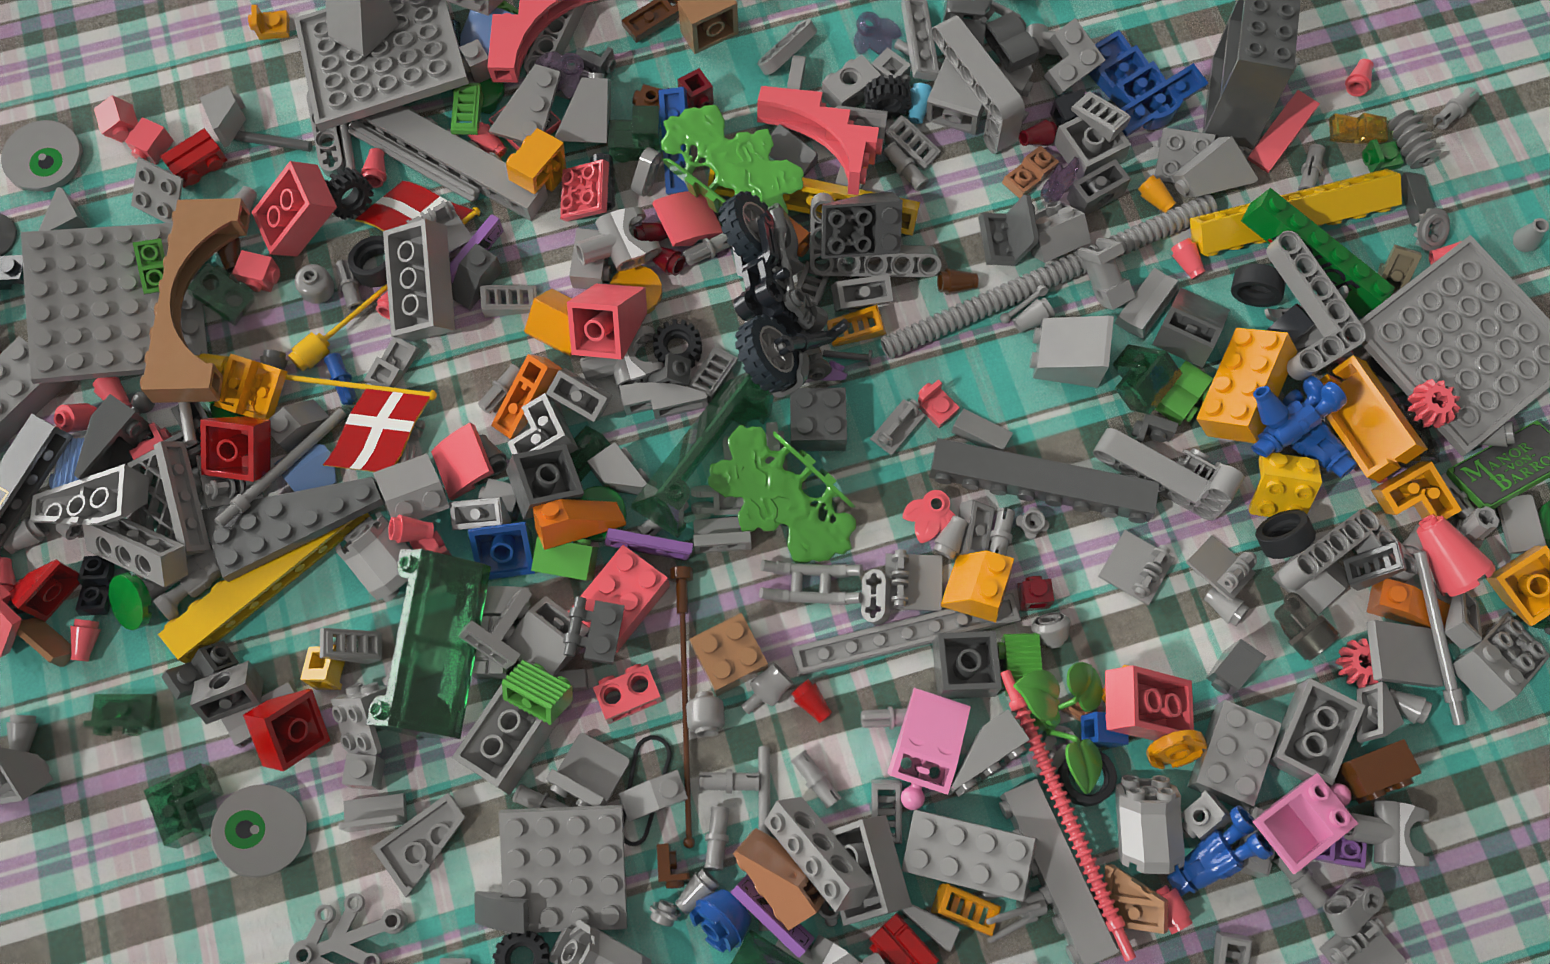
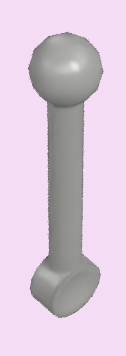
M1043 284L1038 286L1034 294L1009 313H1003L1000 316V321L1002 323H1009L1013 315L1037 297L1045 296L1048 293V288Z

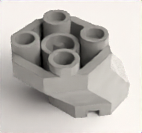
M379 511L375 513L376 520H373L371 517L363 520L344 537L347 542L346 545L342 547L339 543L335 549L336 553L344 560L377 601L383 598L385 602H389L399 593L398 588L406 582H413L421 575L422 571L419 567L422 561L406 542L397 543L396 540L389 539V521Z
M1134 775L1122 776L1121 783L1116 785L1115 792L1119 841L1118 855L1122 865L1129 867V862L1136 864L1137 871L1144 874H1170L1174 872L1175 865H1178L1179 869L1182 868L1185 862V850L1181 818V795L1177 786L1170 784V778L1162 775H1156L1152 778H1139Z
M580 919L574 923L577 925L574 929L567 927L562 930L549 957V961L554 964H651V960L642 953Z

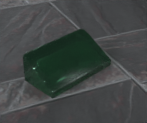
M587 425L574 438L578 449L570 454L580 482L591 471L588 460L611 445L603 434Z

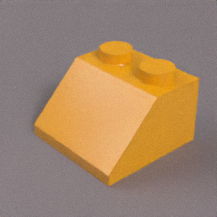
M1546 545L1532 547L1496 570L1489 578L1485 577L1500 599L1529 626L1535 625L1550 615V550Z
M987 550L958 555L941 602V607L996 623L1012 574L1014 558Z

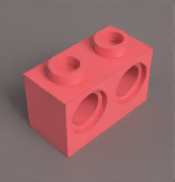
M641 664L633 665L625 670L626 674L616 678L614 675L607 676L598 681L599 685L593 687L608 724L663 702L648 664L645 666ZM636 681H647V689L641 693L633 691V685ZM612 691L621 693V698L616 704H608L606 702L607 695Z

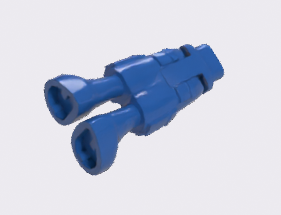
M1308 377L1303 383V389L1307 396L1302 404L1299 401L1291 402L1287 406V422L1278 428L1266 427L1263 433L1258 435L1259 440L1251 446L1252 450L1260 456L1268 457L1272 452H1280L1284 447L1294 445L1302 438V435L1321 424L1322 418L1332 412H1337L1347 403L1343 390L1334 382H1328L1323 385L1316 377Z
M1298 389L1291 391L1282 401L1286 407L1294 401H1299L1302 404L1304 402L1303 393ZM1323 421L1310 430V432L1302 435V438L1294 445H1289L1298 454L1305 455L1311 459H1317L1320 467L1326 468L1328 473L1333 471L1341 479L1357 466V462L1350 457V451L1345 448L1343 443L1331 432L1330 427Z
M1237 805L1230 811L1233 824L1227 831L1223 833L1217 829L1214 830L1205 839H1202L1194 850L1185 856L1182 868L1179 869L1178 865H1175V871L1167 876L1169 883L1173 888L1176 887L1181 897L1189 891L1196 893L1199 889L1205 888L1220 879L1230 878V876L1244 868L1243 861L1250 857L1257 856L1265 860L1274 854L1272 846L1259 831L1249 836L1243 845L1232 850L1234 842L1258 829L1252 822L1255 819L1243 807Z

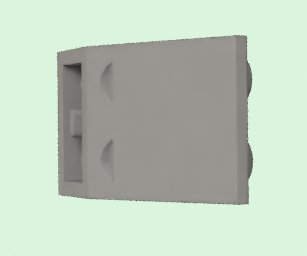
M1507 612L1482 634V641L1466 648L1452 662L1454 673L1492 712L1517 697L1548 660L1550 654L1540 642L1536 641L1524 629L1518 620L1514 619Z
M1009 709L985 724L976 734L952 781L948 797L954 793L960 797L977 784L974 779L980 776L982 780H985L1002 767L999 762L1004 760L1008 764L1026 750L1023 745L1030 739Z

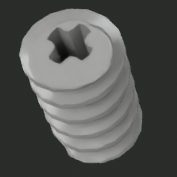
M1407 110L1390 120L1388 128L1393 131L1392 136L1397 140V146L1402 148L1401 154L1406 157V164L1411 169H1416L1433 161L1434 158L1441 154V150H1431L1437 144L1435 140L1427 141L1432 136V132L1422 133L1428 127L1425 122L1418 124L1423 119V115H1413L1414 110Z

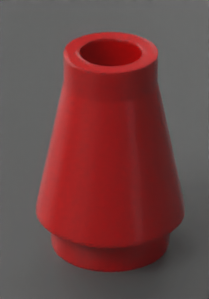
M809 679L791 693L795 698L793 702L814 717L818 723H821L832 713L817 684L812 683Z

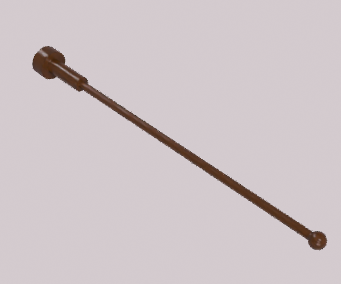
M678 566L670 568V581L676 582L677 614L680 615L684 786L688 797L685 800L686 838L683 840V845L690 849L694 847L695 840L692 837L689 729L687 727L686 712L688 685L685 614H688L687 582L693 580V568Z

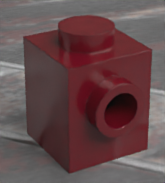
M700 68L677 79L678 87L686 88L688 109L693 107L700 109L703 106L714 105L713 86Z

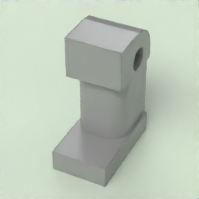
M1098 238L1096 243L1100 252L1082 247L1077 251L1087 270L1096 299L1103 307L1114 310L1136 297L1130 281L1122 278L1115 257L1125 253L1122 243Z

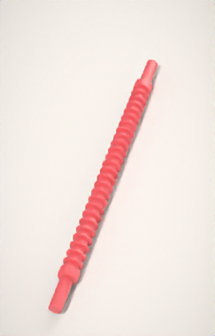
M1011 670L1003 671L1000 675L1011 700L1009 706L1012 712H1016L1015 719L1020 720L1019 725L1023 727L1024 732L1030 739L1026 743L1031 745L1029 751L1034 752L1032 759H1037L1038 761L1036 767L1041 768L1039 775L1045 777L1043 783L1048 784L1049 787L1046 791L1052 793L1050 800H1055L1056 802L1053 807L1059 809L1057 816L1063 818L1061 825H1066L1067 828L1064 832L1070 834L1068 841H1072L1074 844L1072 849L1077 851L1075 857L1081 859L1079 866L1084 867L1085 870L1082 873L1088 876L1086 882L1091 883L1090 891L1096 894L1093 899L1099 901L1097 907L1098 909L1102 908L1103 913L1101 916L1106 918L1105 924L1108 931L1112 932L1124 961L1136 958V955L1123 928L1125 921L1121 915L1118 916L1117 914L1119 908L1113 906L1115 899H1110L1109 895L1112 892L1106 890L1108 883L1102 881L1104 874L1098 872L1100 866L1095 865L1094 862L1097 858L1091 856L1093 849L1087 847L1089 840L1084 839L1083 836L1086 833L1080 831L1082 824H1078L1076 821L1079 817L1073 814L1075 808L1069 806L1071 799L1066 798L1065 795L1068 792L1062 790L1064 783H1060L1058 780L1061 776L1055 774L1057 767L1051 765L1053 759L1048 757L1050 751L1044 749L1046 742L1041 741L1043 735L1037 733L1039 726L1034 725L1036 719L1030 717V714H1032L1031 710L1027 709L1028 705L1024 698L1013 687L1016 682Z

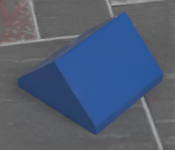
M526 522L468 529L478 581L535 574V571H531L534 557L532 532Z

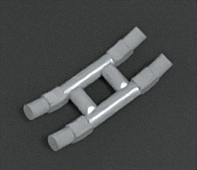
M769 560L761 561V571L773 572L779 575L791 574L792 577L791 591L761 587L759 590L760 599L782 603L800 602L831 605L861 603V592L831 593V576L835 578L862 576V564L817 565ZM803 575L820 576L819 592L802 591Z

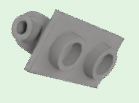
M903 399L870 440L892 456L925 417V414L918 410L920 407L919 403L914 399L910 401Z

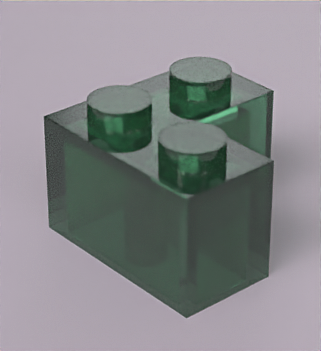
M633 106L632 120H609L608 150L609 155L613 157V161L621 163L639 161L640 156L647 147H651L662 154L659 106Z
M1130 344L1125 347L1112 364L1122 377V380L1115 387L1117 393L1131 411L1149 415L1157 408L1160 401L1182 375L1181 370L1167 351Z
M199 763L143 790L163 845L176 849L206 835L196 808L224 795L214 768L203 763Z

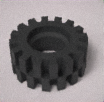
M883 75L880 76V80L874 78L872 83L868 82L866 87H864L865 108L888 111L887 119H891L893 115L896 118L900 117V113L905 114L911 108L909 82L907 83L905 78L901 79V76L897 75L896 78H893V75H889L888 78H885Z
M349 167L344 168V171L338 169L336 170L337 175L333 173L329 175L332 178L330 181L325 179L337 206L333 214L343 220H346V218L351 220L354 219V214L359 217L362 209L364 211L368 209L365 205L372 203V199L369 197L374 196L373 187L357 170L353 168L351 170ZM349 189H352L351 193L346 198L342 199L343 195Z
M672 319L673 324L669 325L668 321L664 322V328L659 326L657 334L654 333L653 336L655 358L658 359V362L665 364V355L671 353L667 348L669 341L674 338H683L687 341L688 347L686 351L676 355L690 359L691 368H693L695 361L699 362L700 354H702L700 332L698 329L695 330L691 322L687 325L686 320H681V324H678L677 319Z
M529 930L524 934L511 932V934H506L502 937L503 940L500 943H497L495 947L497 948L496 953H493L492 959H495V964H511L513 951L520 946H526L533 952V964H549L550 947L544 941V938Z

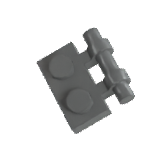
M575 597L574 606L570 607L568 615L571 618L568 633L564 634L563 643L565 644L563 655L575 657L577 647L586 648L584 660L613 665L625 605L595 600L594 610L587 611L585 610L587 599ZM582 621L591 622L588 637L580 636Z

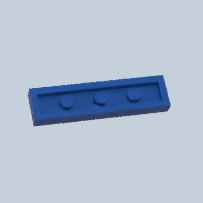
M684 87L659 90L662 139L666 134L664 120H668L670 116L679 117L684 109H688L687 91ZM685 144L681 145L680 148L683 152L686 150ZM663 151V159H671L682 168L686 167L682 154L672 155ZM664 164L666 194L672 195L688 191L685 182Z

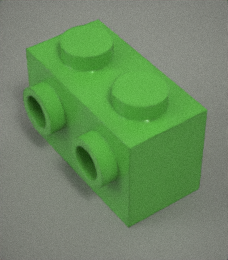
M537 537L531 571L593 581L599 547L591 546V540L580 539L574 541V543L570 542L544 550L539 537Z

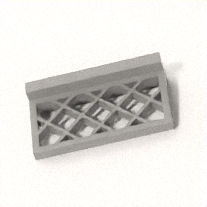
M160 441L154 445V450L127 463V466L140 472V466L145 467L144 475L149 477L148 492L153 496L150 505L146 503L138 509L141 525L154 531L153 522L154 519L157 520L159 524L156 533L164 536L166 528L170 530L169 538L185 545L186 558L196 553H204L211 550L185 442ZM153 475L158 477L155 488L151 486ZM160 501L165 504L162 514L157 512Z

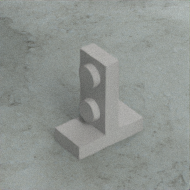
M524 587L516 592L489 632L474 621H471L462 629L458 637L503 668L508 669L515 664L521 654L504 642L510 638L515 630L512 626L517 617L521 619L531 605L527 601L532 593Z

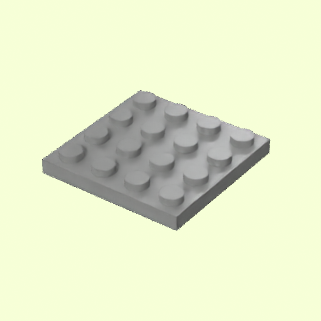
M623 805L500 810L502 895L506 898L528 899L529 931L535 933L562 932L567 927L571 929L577 927L574 923L579 919L598 930L627 929Z

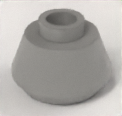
M1052 612L1037 617L1031 629L1033 633L1040 635L1041 644L1047 645L1048 648H1058L1068 639L1071 621L1063 613Z

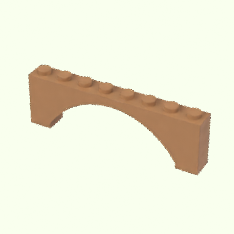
M241 198L177 200L176 210L172 213V231L168 235L167 256L163 259L164 273L163 278L159 281L158 303L154 306V325L150 328L149 332L151 340L149 351L145 353V372L140 379L142 392L153 403L220 401L223 375L213 363H205L189 350L181 329V307L190 282L203 264L226 244L240 236H247L250 212Z

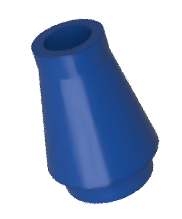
M1268 386L1257 388L1253 396L1256 400L1261 422L1269 428H1278L1285 424L1288 420V408L1271 392Z

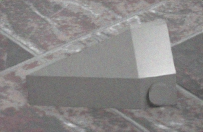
M123 464L82 478L81 480L79 479L35 494L32 498L30 521L34 523L104 525L123 519L148 503L149 477Z

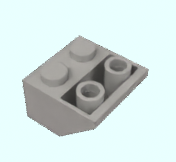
M1060 201L1050 202L1046 204L1045 208L1035 211L1034 216L1040 236L1038 243L1030 250L1033 257L1045 263L1091 243L1085 213Z
M544 596L526 613L505 644L521 654L517 659L519 662L525 660L531 664H540L548 673L555 676L574 658L563 655L565 644L563 643L564 634L568 633L571 620L568 617L569 613L550 598ZM583 623L580 636L588 637L590 629ZM577 647L576 655L582 650V647Z

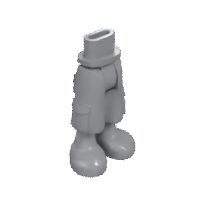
M210 545L211 550L204 553H196L186 558L188 576L178 580L181 584L171 591L165 593L172 585L163 587L148 579L143 581L151 599L169 621L180 617L178 604L187 595L194 598L198 597L206 589H209L215 580L222 576L212 545Z

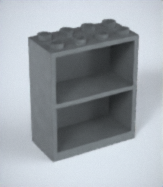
M1301 0L1236 1L1211 59L1202 133L1214 134L1215 140L1219 137L1232 136L1238 146L1247 147L1251 150L1254 149L1294 71Z

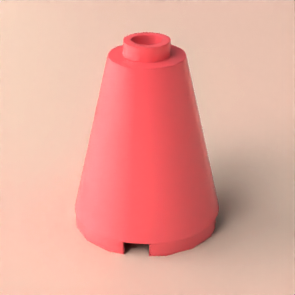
M1433 514L1419 522L1420 526L1416 531L1422 548L1427 553L1431 572L1442 596L1445 597L1446 592L1449 597H1453L1472 590L1480 585L1477 579L1484 574L1489 578L1496 570L1494 563L1443 516L1436 517Z

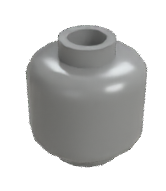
M306 265L295 276L296 289L306 301L312 304L326 302L334 293L335 285L328 271L320 265Z
M712 692L696 693L695 698L687 702V727L690 731L695 732L697 737L715 736L725 726L723 701L719 697L713 696Z

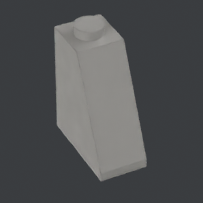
M589 73V78H581L555 138L568 142L610 143L611 80L604 78V73Z
M1232 136L1219 137L1171 175L1175 181L1176 190L1184 197H1198L1255 183L1259 180Z

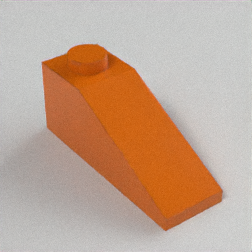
M528 354L491 426L509 439H514L528 424L522 407L547 393L556 374L562 368L546 357Z
M558 499L533 507L536 532L544 550L606 532L608 528L616 529L626 526L625 518L617 502Z
M1389 578L1371 586L1367 613L1408 625L1431 629L1421 589ZM1437 598L1445 630L1450 604Z

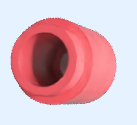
M88 403L60 405L55 411L54 422L57 427L66 432L86 431L91 415L97 408Z
M1165 885L1155 890L1156 893L1168 900V929L1171 934H1175L1193 923L1189 917L1191 912L1176 887L1169 889Z

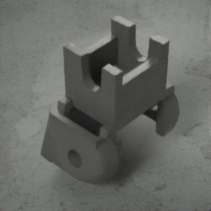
M945 0L942 22L955 15L958 16L983 47L987 21L985 14L990 10L993 0ZM974 15L981 16V20H973L972 18Z

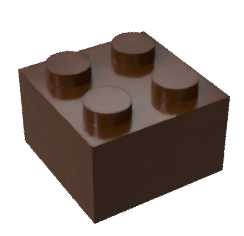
M1402 739L1342 763L1335 782L1347 786L1352 794L1351 800L1356 799L1358 804L1384 796L1393 790L1413 784L1414 781L1411 777L1422 772L1405 739Z

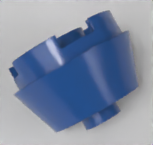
M720 889L697 900L696 907L690 912V919L694 927L700 924L703 931L708 935L705 940L722 953L726 949L731 952L734 947L741 946L751 923V916L747 908L729 891Z

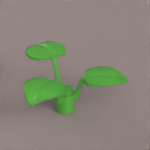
M1085 662L1073 664L1067 673V685L1074 697L1060 704V701L1057 699L1060 694V686L1055 676L1046 670L1030 672L1019 679L1013 687L1022 695L1032 714H1030V717L1036 719L1034 725L1039 726L1037 732L1046 731L1047 736H1057L1073 742L1066 746V761L1078 786L1084 794H1088L1093 790L1102 771L1101 754L1097 746L1090 739L1080 741L1077 736L1056 731L1055 728L1061 720L1059 710L1072 706L1079 702L1082 710L1085 712L1097 709L1103 696L1101 679L1091 664Z

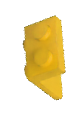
M1271 453L1268 457L1259 456L1258 462L1261 479L1250 502L1249 513L1271 517L1287 510H1300L1308 514L1322 484L1318 460L1281 453Z

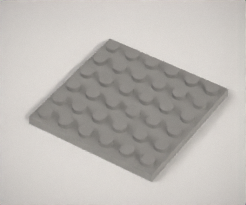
M388 0L400 25L366 57L329 38L326 8L294 18L315 125L319 132L469 84L447 1Z
M173 223L21 232L30 378L33 384L144 374L146 367L145 353L149 351L151 341L149 332L155 320L154 306L158 303L160 292L144 295L132 242L161 238L164 254L167 256L168 235L172 231ZM199 270L187 288L181 307L182 333L189 350L194 355L208 354Z
M1471 235L1359 320L1366 331V339L1361 345L1408 397L1413 394V390L1417 385L1423 384L1427 380L1433 379L1435 383L1444 380L1445 388L1454 387L1451 393L1453 396H1460L1456 404L1461 408L1455 414L1452 422L1446 423L1437 429L1461 456L1469 453L1550 387V319Z

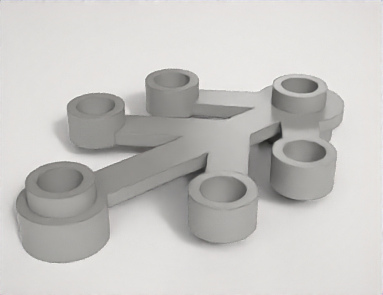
M352 893L345 898V910L331 938L319 943L327 924L331 923L336 917L334 907L320 905L315 911L316 921L306 940L296 942L290 949L289 962L290 964H335L322 957L334 951L359 964H367V960L372 956L375 957L376 964H382V958L379 954L367 953L351 944L382 932L388 934L403 932L408 924L407 915L402 910L389 909L382 915L380 920L349 931L357 913L365 906L364 897L360 894ZM354 897H357L359 899V906L352 909L350 902ZM327 908L330 911V916L328 919L323 920L321 912ZM392 915L397 917V924L394 927L388 925V919ZM305 949L308 952V958L302 962L299 954Z

